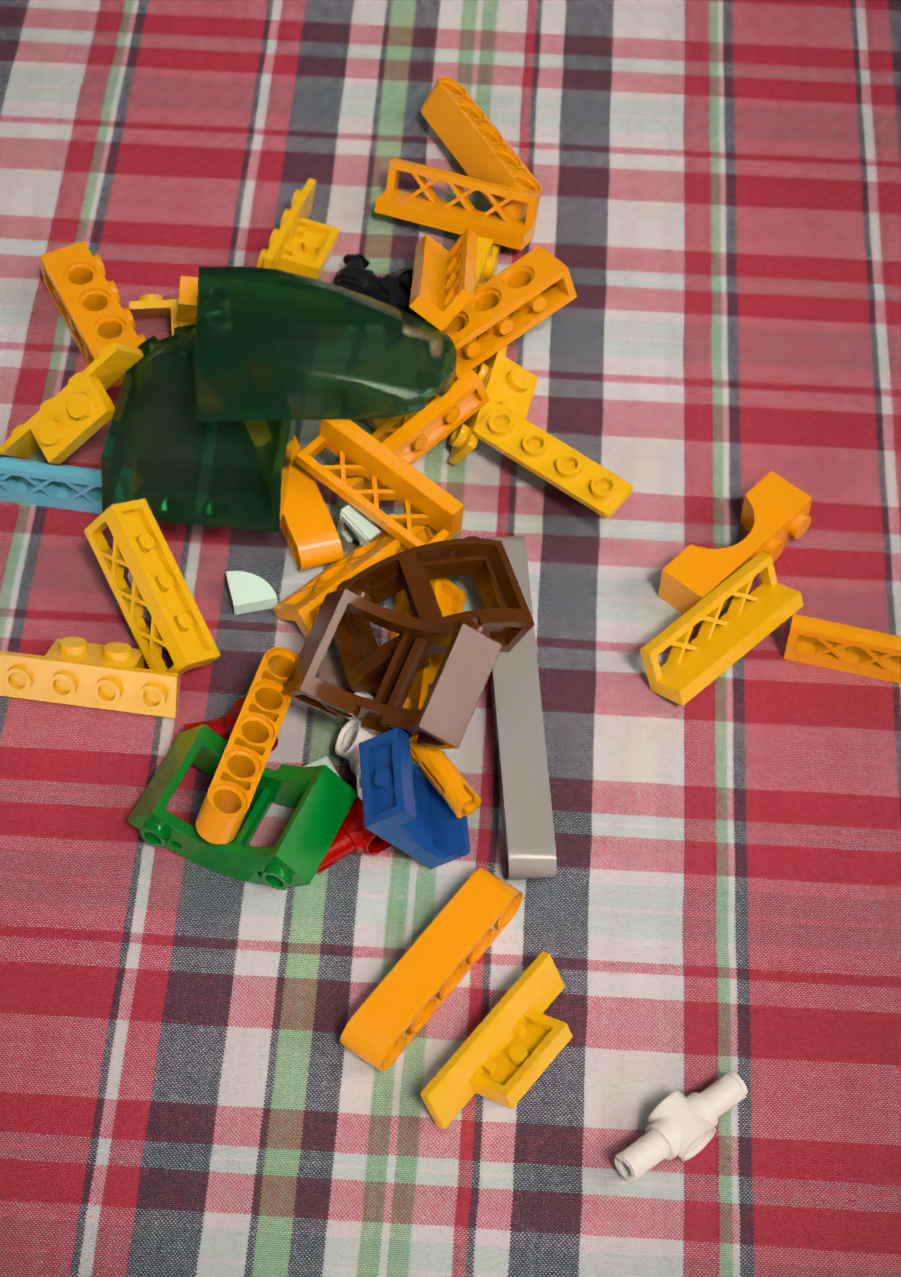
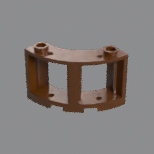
M469 536L464 539L438 541L414 547L371 565L351 579L341 582L337 587V590L346 589L347 587L359 589L371 596V602L376 604L404 589L415 618L445 624H459L464 621L476 623L489 631L488 637L501 644L502 648L500 651L510 652L535 625L502 541ZM451 576H472L485 609L465 611L443 617L429 580ZM345 611L333 638L351 690L377 694L402 635L400 634L378 647L370 623ZM430 644L419 671L430 666L429 657L445 652L448 648Z
M353 587L327 593L282 693L336 719L339 716L354 720L357 717L364 719L362 728L379 735L399 727L409 734V738L411 736H418L416 742L420 746L458 749L502 645L488 637L489 631L473 622L464 621L459 624H445L411 617L371 602V596ZM345 611L402 635L374 700L350 693L315 677ZM430 644L448 648L422 709L403 708Z

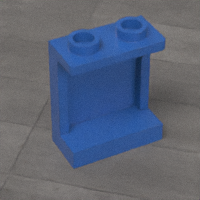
M396 727L359 743L365 828L430 869L468 855L470 853L467 817L463 815L462 818H457L444 798L422 773V770L411 762L409 734Z

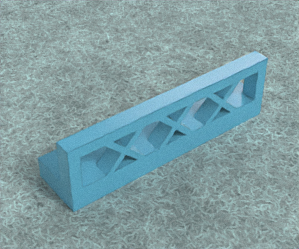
M0 456L1 501L102 514L112 504L132 501L137 486L135 474Z

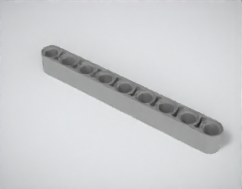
M525 536L481 537L482 539L502 541L533 618ZM533 626L510 652H499L490 673L508 880L556 878L557 873L556 843Z

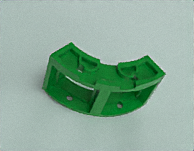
M205 724L179 733L127 821L140 830V836L147 843L155 847H166L183 858L222 875L254 884L271 886L278 890L309 885L354 803L357 792L325 764L313 767L281 764L278 771L264 768L249 809L236 837L227 844H213L203 839L195 827L179 819L165 808L191 764L210 776H214L228 741ZM272 803L295 809L275 847L249 846Z

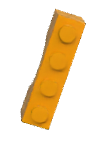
M771 470L744 496L740 523L746 530L747 536L739 543L726 548L708 549L691 544L687 546L662 569L658 597L684 614L759 552L763 551L771 554L772 560L775 562L781 555L784 546L793 537L795 539L802 537L810 526L811 517H809L812 497ZM730 597L724 601L721 611L727 605Z

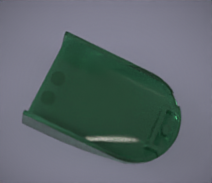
M243 266L199 267L194 360L198 421L377 419L397 417L424 409L426 400L436 394L443 397L455 381L457 352L453 341L444 330L441 332L420 316L343 287L278 269Z
M215 323L176 327L172 336L161 340L152 336L141 343L137 348L142 351L144 356L126 371L101 456L102 513L112 504L145 498L156 521L168 524H198L212 528L231 527L279 532L288 485L300 386V366L293 352L289 348L282 351L272 344L273 337L257 330Z

